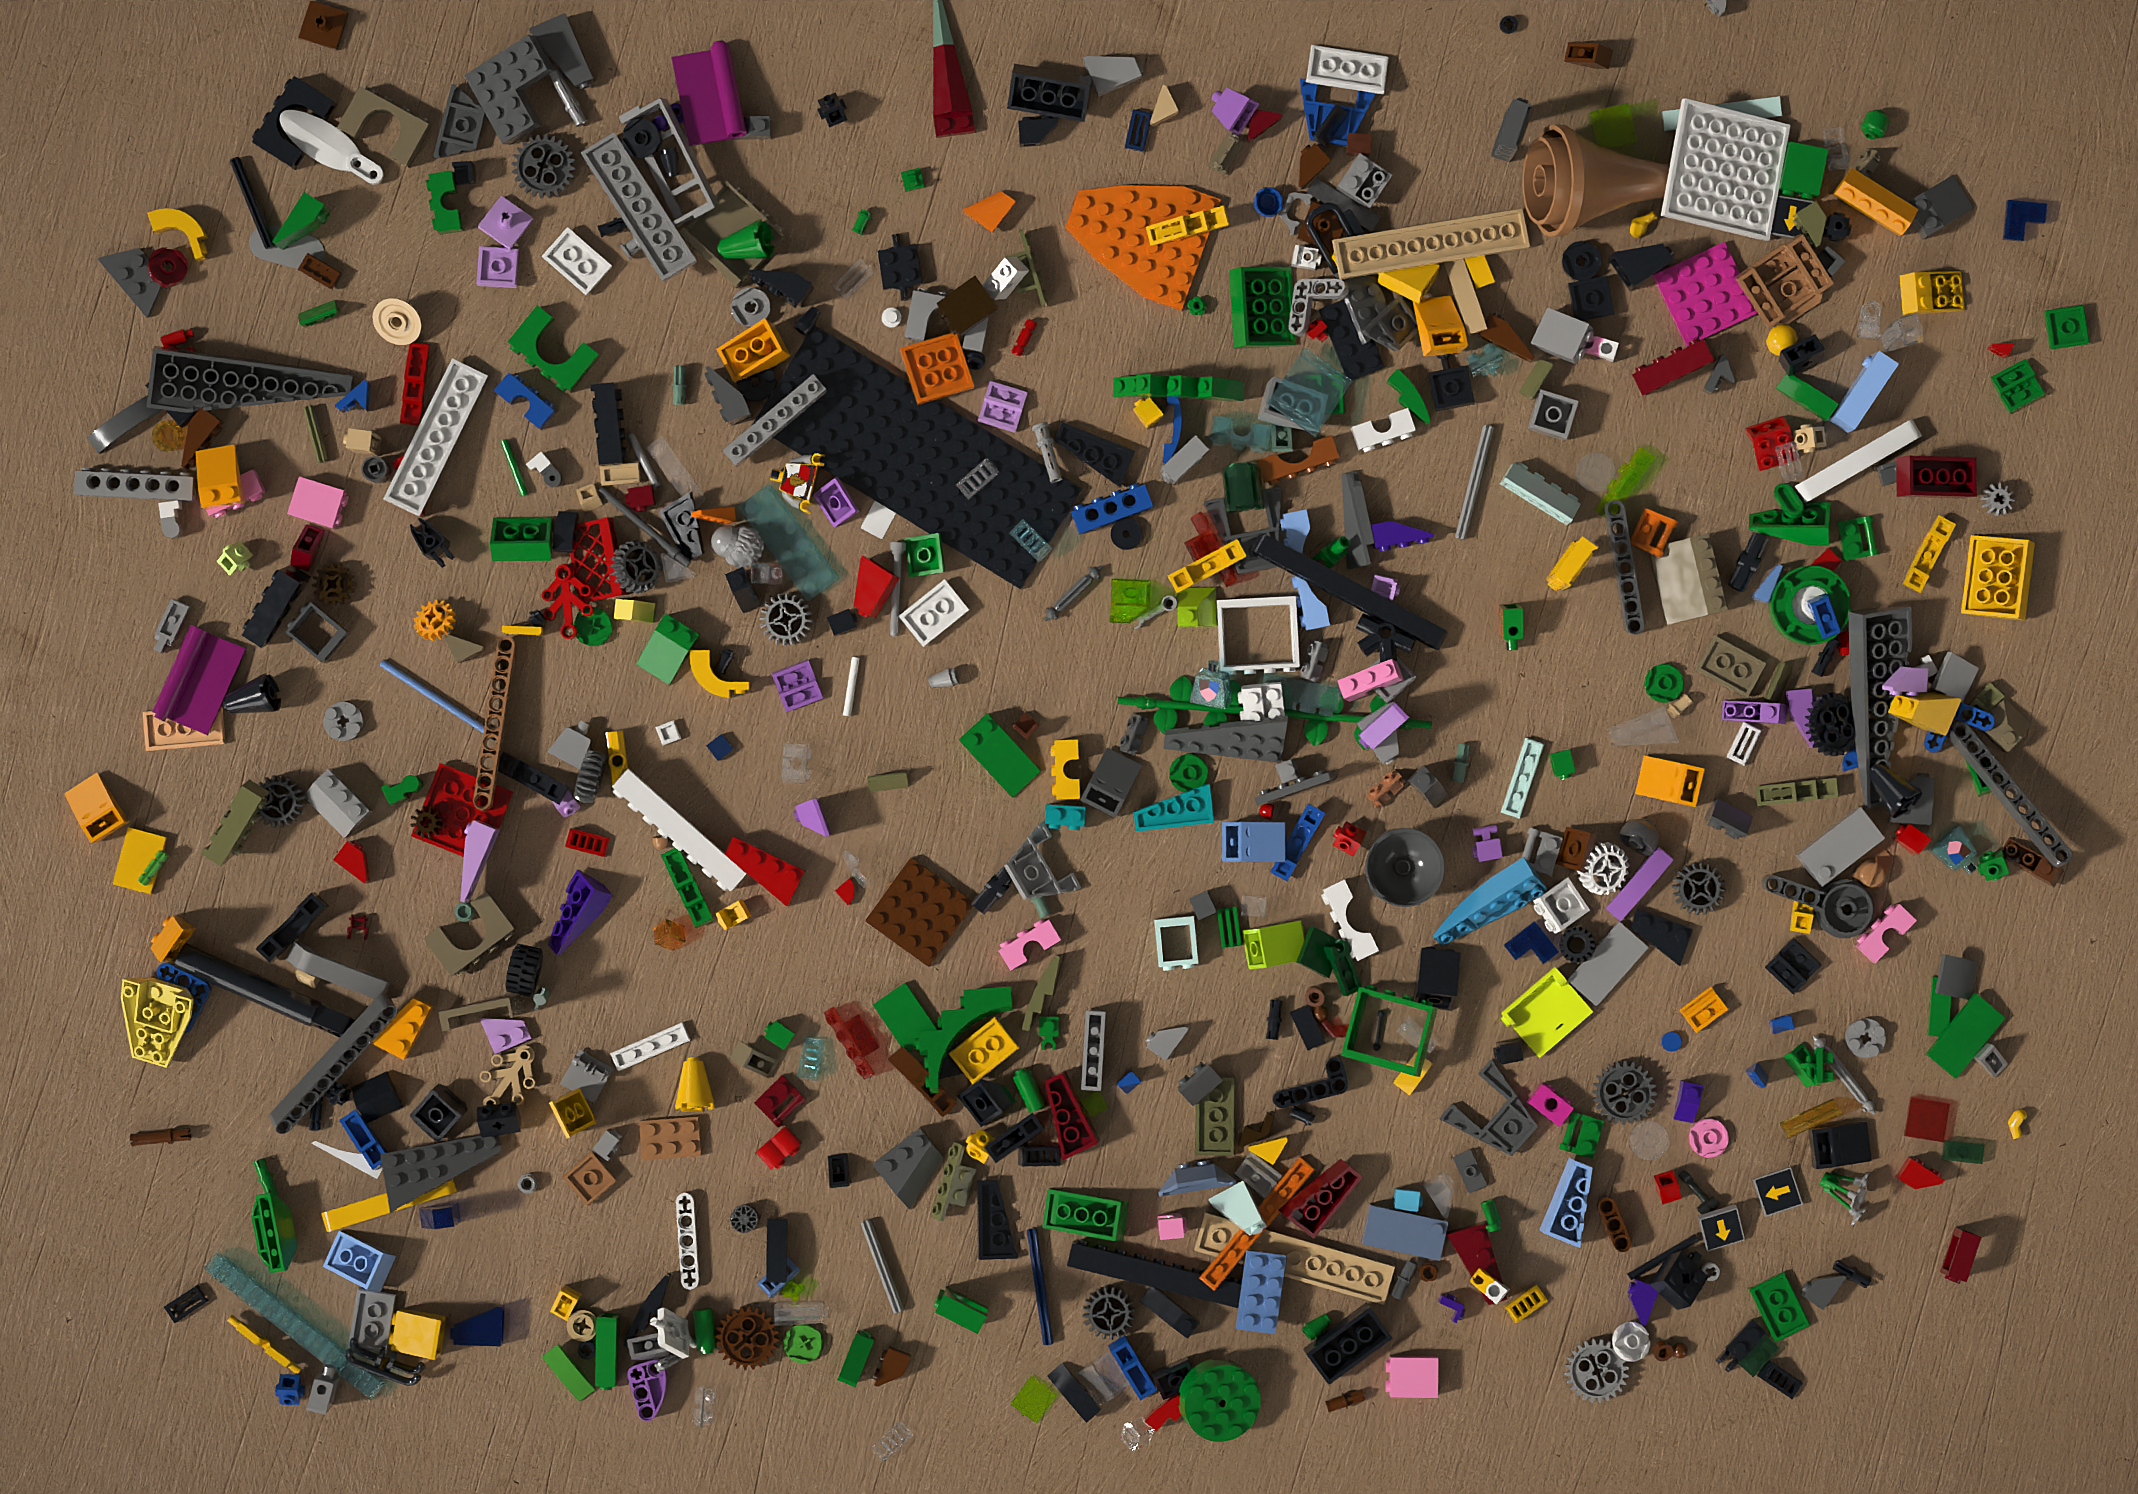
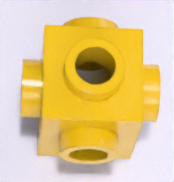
M979 1128L975 1134L972 1132L967 1138L966 1143L968 1145L965 1151L972 1158L984 1164L990 1157L984 1147L995 1140V1138L990 1133Z

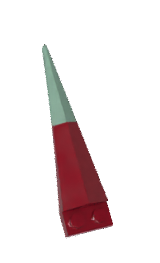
M933 0V118L936 138L975 133L972 108L942 0Z

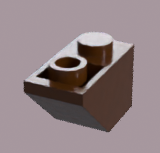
M889 1346L888 1350H883L879 1360L883 1362L881 1369L876 1368L873 1380H876L874 1386L879 1387L903 1376L911 1354Z

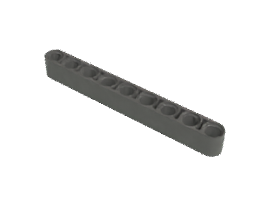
M1964 722L1956 723L1948 733L1951 743L2047 860L2057 868L2067 864L2072 858L2070 848L1973 730ZM1955 730H1960L1963 733V737L1958 736ZM1968 745H1972L1976 752L1970 751ZM1981 760L1986 761L1988 767L1982 766ZM1993 776H1998L2001 783H1997ZM2006 791H2010L2014 798H2009L2006 795ZM2019 806L2025 808L2026 814L2019 811ZM2031 822L2037 823L2039 829H2034ZM2044 837L2049 838L2052 844L2048 845L2045 843ZM2057 853H2061L2064 856V860H2060L2057 857Z
M383 994L378 996L270 1113L269 1119L277 1133H288L393 1020L398 1010L389 995Z

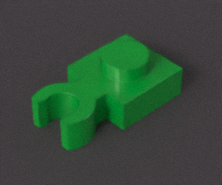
M1039 1016V1036H1044V1040L1041 1043L1042 1050H1045L1047 1042H1050L1052 1050H1055L1056 1043L1053 1040V1036L1058 1037L1059 1016Z

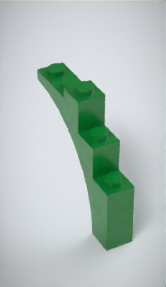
M1155 374L1114 377L1113 397H1173L1227 402L1244 401L1245 381L1218 377L1197 378L1183 375L1162 376Z
M1011 986L963 990L964 996H960L961 1008L965 1009L941 1011V1017H938V1029L942 1030L918 1032L919 1038H915L916 1050L920 1051V1055H928L924 1057L925 1068H929V1076H925L926 1088L930 1087L931 1093H939V1077L942 1065L949 1049L957 1038L971 1025L983 1018L996 1013L1013 1011Z

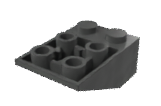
M707 366V372L704 374L708 384L714 386L715 390L712 391L716 403L721 404L723 408L719 411L725 423L728 422L732 426L753 417L746 398Z
M1106 748L1080 800L1116 818L1142 765Z

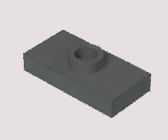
M1471 1149L1452 1157L1469 1194L1487 1186Z

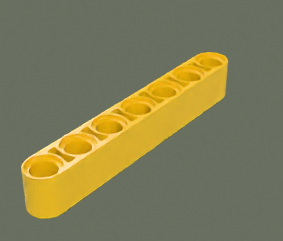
M453 1178L429 1193L419 1196L407 1205L405 1204L397 1208L396 1211L457 1192ZM387 1193L321 1213L326 1231L330 1232L390 1213Z

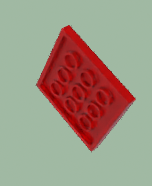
M440 763L423 806H426L428 811L431 806H434V813L438 810L441 811V814L437 817H444V821L439 822L444 828H437L440 834L437 836L433 833V838L429 839L427 834L425 838H420L421 832L414 834V831L418 828L416 826L411 837L464 857L465 838L467 836L465 829L468 823H472L473 820H480L500 829L514 792L496 785L492 807L488 811H481L473 803L477 777ZM483 779L481 781L482 787H488L491 784ZM485 796L481 797L478 801L479 806H486L488 798ZM426 817V821H423V824L429 828L432 820Z

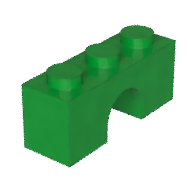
M451 170L428 174L429 180H426L428 192L431 191L432 199H429L430 210L434 211L435 218L432 219L433 229L437 230V233L440 235L463 232L460 211L458 209L446 210L443 205L444 198L447 195L457 193L454 172Z

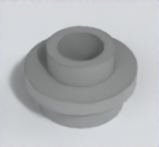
M524 1174L518 1180L520 1191L526 1194L534 1192L538 1186L537 1178L532 1174ZM526 1180L531 1181L532 1185L530 1187L525 1186Z

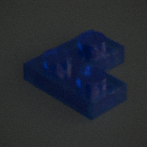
M2007 200L2002 240L2024 241L2025 223L2045 224L2047 204Z
M1535 921L1503 944L1515 961L1530 949H1532L1542 964L1559 953Z

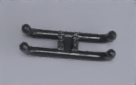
M356 1337L351 1338L350 1348L346 1350L345 1357L352 1366L406 1386H413L421 1380L419 1373L425 1368L423 1362H419L416 1367H412L395 1361L398 1353L396 1351H393L390 1358L384 1356L386 1347L382 1346L379 1354L359 1347L357 1344L358 1339ZM355 1353L359 1356L375 1361V1364L372 1365L364 1361L358 1360L353 1356V1354ZM391 1368H394L396 1370L405 1372L407 1374H412L414 1376L412 1378H407L399 1374L393 1373L390 1370Z

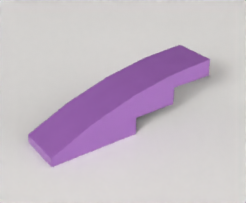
M1658 846L1606 906V910L1621 921L1662 875L1674 858Z

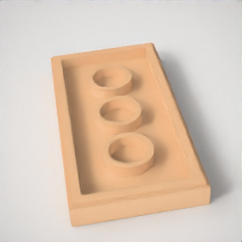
M222 705L209 735L200 733L167 718L165 722L154 717L155 713L152 711L143 712L146 751L226 744Z

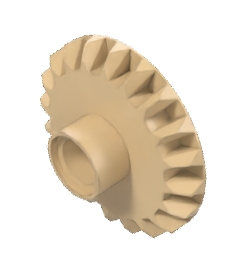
M398 297L383 299L376 305L373 311L375 329L381 337L390 343L397 345L410 344L418 338L422 331L421 316L418 315V310H415L412 304L406 302V299L400 300Z

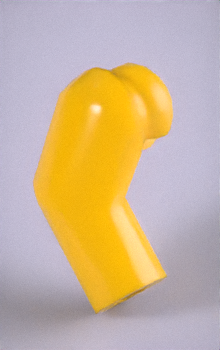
M2023 1109L2014 1111L2008 1120L2013 1139L2023 1136L2020 1125L2027 1118V1113Z

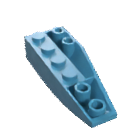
M1522 857L1474 890L1445 919L1433 934V937L1443 946L1517 909L1523 908L1528 902L1540 897L1548 889L1532 865Z

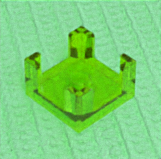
M1629 103L1593 110L1588 113L1589 124H1592L1596 144L1613 148L1622 145L1625 147L1631 146L1637 142Z

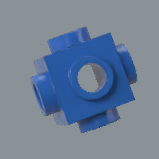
M280 1374L279 1383L275 1387V1396L279 1397V1403L282 1405H300L301 1397L305 1395V1385H302L300 1375Z

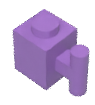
M1496 825L1473 829L1474 836H1482V841L1474 842L1475 846L1472 847L1473 858H1477L1478 862L1503 858L1500 839H1491L1490 837L1491 833L1497 832Z

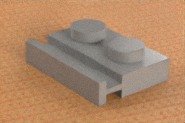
M1252 1152L1248 1154L1233 1174L1239 1180L1244 1181L1249 1188L1263 1199L1268 1196L1282 1177L1280 1173Z

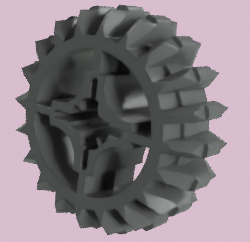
M635 540L633 542L628 541L615 550L614 554L616 556L611 558L614 562L610 566L614 569L611 575H616V583L621 582L620 588L626 587V592L633 591L634 594L644 593L652 589L653 585L659 582L657 578L661 574L658 570H661L662 566L658 565V562L661 559L656 558L658 552H652L653 546H647L646 542L640 543L639 540ZM630 552H635L632 559H626ZM641 575H646L642 582L637 581Z
M592 750L585 754L574 792L575 799L580 800V802L592 803L595 800L607 761L605 754Z
M272 775V782L268 777L264 778L266 785L263 782H259L258 785L266 790L269 789L270 799L263 810H259L258 814L261 813L258 820L261 821L266 818L264 825H268L271 822L272 828L277 826V822L279 827L283 828L284 821L290 826V818L297 821L298 818L294 814H302L298 807H305V804L299 803V800L305 799V796H298L303 791L302 788L295 790L298 783L294 782L290 785L292 781L290 777L284 782V775H280L279 780L276 775ZM282 785L290 792L281 795L278 790H275L274 786ZM276 796L277 798H284L279 802L280 807L279 805H271L276 801ZM293 798L292 808L287 814L286 803ZM275 808L282 817L275 818L269 815L266 810Z
M1694 862L1690 864L1691 869L1687 865L1683 866L1685 873L1679 870L1677 873L1681 878L1674 877L1673 879L1679 882L1678 885H1672V888L1678 889V892H1674L1672 895L1680 897L1675 902L1678 904L1683 901L1680 907L1683 910L1689 906L1687 913H1692L1693 909H1695V915H1699L1701 909L1705 915L1707 914V907L1713 912L1714 907L1712 904L1720 906V903L1716 901L1717 898L1724 899V896L1719 895V892H1726V889L1720 888V885H1724L1725 881H1718L1722 874L1714 875L1717 868L1714 867L1709 871L1710 864L1708 863L1704 868L1703 862L1698 863V868H1696ZM1696 872L1706 874L1700 881H1695L1689 877ZM1710 879H1712L1714 884L1713 895L1707 890ZM1685 881L1690 886V893L1687 898L1683 890ZM1694 884H1702L1704 893L1695 892ZM1698 896L1708 900V902L1701 905L1691 903Z
M1104 1286L1105 1292L1101 1293L1100 1288H1097V1296L1093 1292L1090 1293L1093 1300L1085 1299L1089 1306H1083V1310L1088 1311V1313L1082 1314V1317L1089 1319L1084 1324H1092L1089 1331L1092 1332L1096 1329V1337L1102 1332V1339H1106V1334H1110V1339L1113 1340V1333H1116L1118 1338H1120V1330L1122 1329L1124 1333H1127L1128 1330L1125 1325L1129 1327L1133 1325L1128 1319L1135 1320V1316L1129 1314L1135 1312V1308H1129L1133 1304V1300L1126 1302L1129 1294L1127 1293L1122 1297L1123 1289H1119L1118 1293H1115V1286H1112L1111 1292H1108V1287ZM1110 1297L1118 1299L1125 1308L1112 1306ZM1104 1298V1307L1092 1312L1094 1305ZM1107 1303H1109L1111 1311L1114 1310L1115 1312L1111 1314V1322H1109L1107 1314L1105 1316L1103 1314L1106 1312ZM1125 1314L1121 1324L1113 1327L1114 1318ZM1094 1318L1105 1319L1108 1328L1099 1326Z

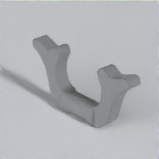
M1293 192L1286 197L1279 215L1289 227L1290 235H1294L1295 227L1299 225L1298 221H1292L1287 217L1290 206L1295 199H1301L1306 205H1310L1312 195Z

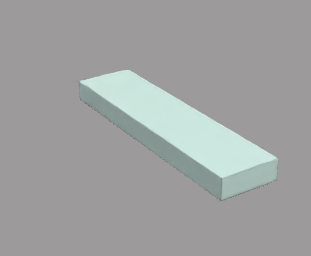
M1525 738L1500 813L1520 819L1544 747L1543 743Z

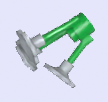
M1834 1171L1832 1174L1826 1172L1819 1185L1824 1187L1823 1191L1829 1193L1849 1210V1213L1853 1215L1851 1223L1853 1226L1868 1209V1207L1857 1210L1865 1200L1867 1193L1865 1187L1869 1172H1866L1863 1178H1852L1840 1175ZM1838 1179L1853 1182L1854 1185H1858L1860 1188L1857 1192L1849 1191L1839 1185L1840 1180ZM1838 1189L1847 1194V1197L1852 1199L1851 1204L1849 1205L1833 1191Z

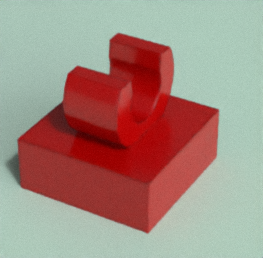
M1316 318L1309 325L1308 332L1305 335L1312 340L1316 337L1318 341L1323 342L1328 338L1323 332L1327 326L1322 320Z

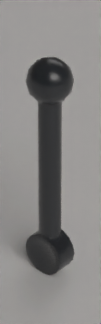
M1379 1010L1377 1013L1379 1019L1376 1040L1373 1044V1049L1375 1051H1378L1381 1048L1379 1040L1382 1019L1385 1016V1012L1383 1010Z

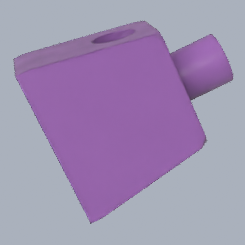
M1226 88L1223 93L1218 90L1212 95V100L1216 102L1212 108L1214 115L1227 130L1240 135L1259 106V103L1229 88Z

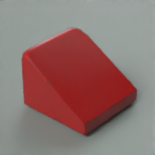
M2015 343L1991 344L1987 347V350L2001 358H2005L2009 355Z

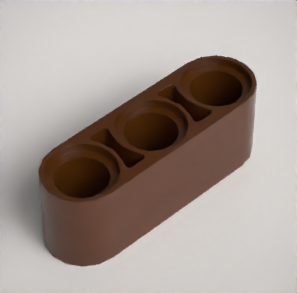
M1603 1196L1597 1201V1209L1610 1242L1617 1251L1626 1252L1631 1247V1239L1618 1207L1613 1199ZM1605 1201L1611 1202V1208L1608 1211L1602 1210V1204ZM1613 1219H1617L1619 1222L1616 1229H1610L1609 1223ZM1623 1237L1626 1239V1244L1624 1247L1619 1248L1616 1244L1617 1240Z

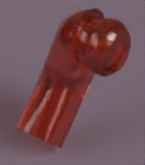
M1328 1018L1320 1024L1332 1038L1346 1037L1349 1027L1345 1024L1333 1025Z

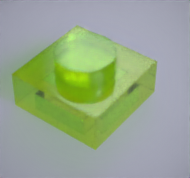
M1099 1091L1082 1100L1092 1118L1109 1108Z

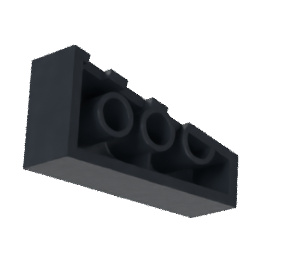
M614 382L590 384V389L595 394L592 407L594 414H596L594 425L595 431L598 433L596 443L599 465L624 464V460L627 459V449L623 448L622 441L626 440L625 428H621L624 412L623 408L620 409L619 401H622V390L618 389Z
M290 565L280 570L277 569L271 577L273 582L270 587L267 586L261 595L263 596L262 601L258 602L253 608L252 612L254 614L252 618L245 622L242 636L260 648L268 645L281 625L279 619H283L291 609L290 602L292 603L299 597L302 592L299 589L304 582L308 583L311 576Z

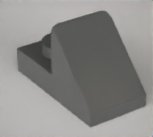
M1724 354L1719 356L1702 390L1707 394L1718 390L1721 384L1719 378L1731 384L1735 382L1728 359Z

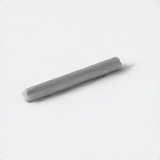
M870 1219L862 1221V1229L893 1313L902 1312L904 1308L872 1221Z

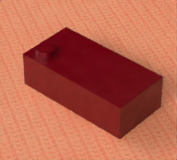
M1912 455L1896 457L1897 497L1961 499L1977 497V458Z

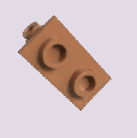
M1393 770L1387 773L1378 785L1373 786L1366 797L1376 808L1382 807L1391 799L1387 792L1390 790L1395 795L1404 787L1406 781L1397 771Z

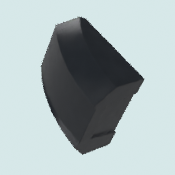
M437 1084L410 1114V1117L429 1137L439 1142L467 1112L465 1102L448 1089V1086Z

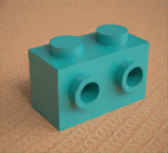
M1046 804L1045 824H1049V828L1060 829L1061 825H1067L1068 830H1080V826L1084 827L1086 807Z

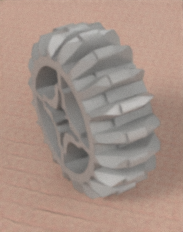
M789 593L785 594V599H782V595L778 594V601L771 597L772 605L765 602V606L769 609H761V612L765 613L766 616L759 617V620L765 621L760 627H767V630L763 632L764 635L771 633L768 638L769 641H772L774 637L777 638L775 641L776 645H779L780 640H783V646H787V640H790V644L793 646L795 645L793 639L796 638L800 643L802 642L799 637L801 634L804 637L808 636L803 632L804 629L811 630V627L806 626V623L813 622L812 619H807V616L812 615V612H805L809 605L801 606L804 600L801 598L796 602L797 595L795 594L792 596V600L789 599ZM785 604L795 605L801 613L789 614ZM779 606L780 616L770 621L772 611ZM784 612L785 614H788L787 617H792V619L788 621V627L787 625H785L784 622H778L784 619ZM798 619H802L799 630L793 634L792 624ZM782 625L787 636L778 635L774 632L772 626Z

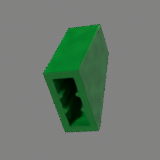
M865 1330L856 1332L837 1379L838 1381L856 1388L875 1340L870 1332Z

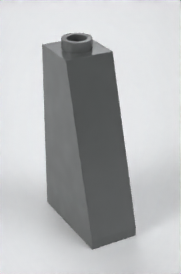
M565 13L529 28L530 33L537 36L543 49L576 89L581 88L583 90L592 85L591 83L595 80Z

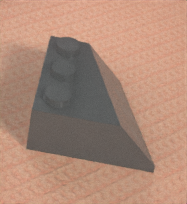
M919 1127L876 1160L873 1166L896 1196L910 1210L943 1161L944 1156L923 1129Z

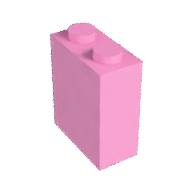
M299 477L287 514L336 529V526L341 524L343 517L341 515L342 507H346L349 497L346 496L347 492Z
M1389 1355V1360H1386V1372H1389V1380L1385 1382V1390L1389 1392L1390 1397L1438 1398L1437 1356Z

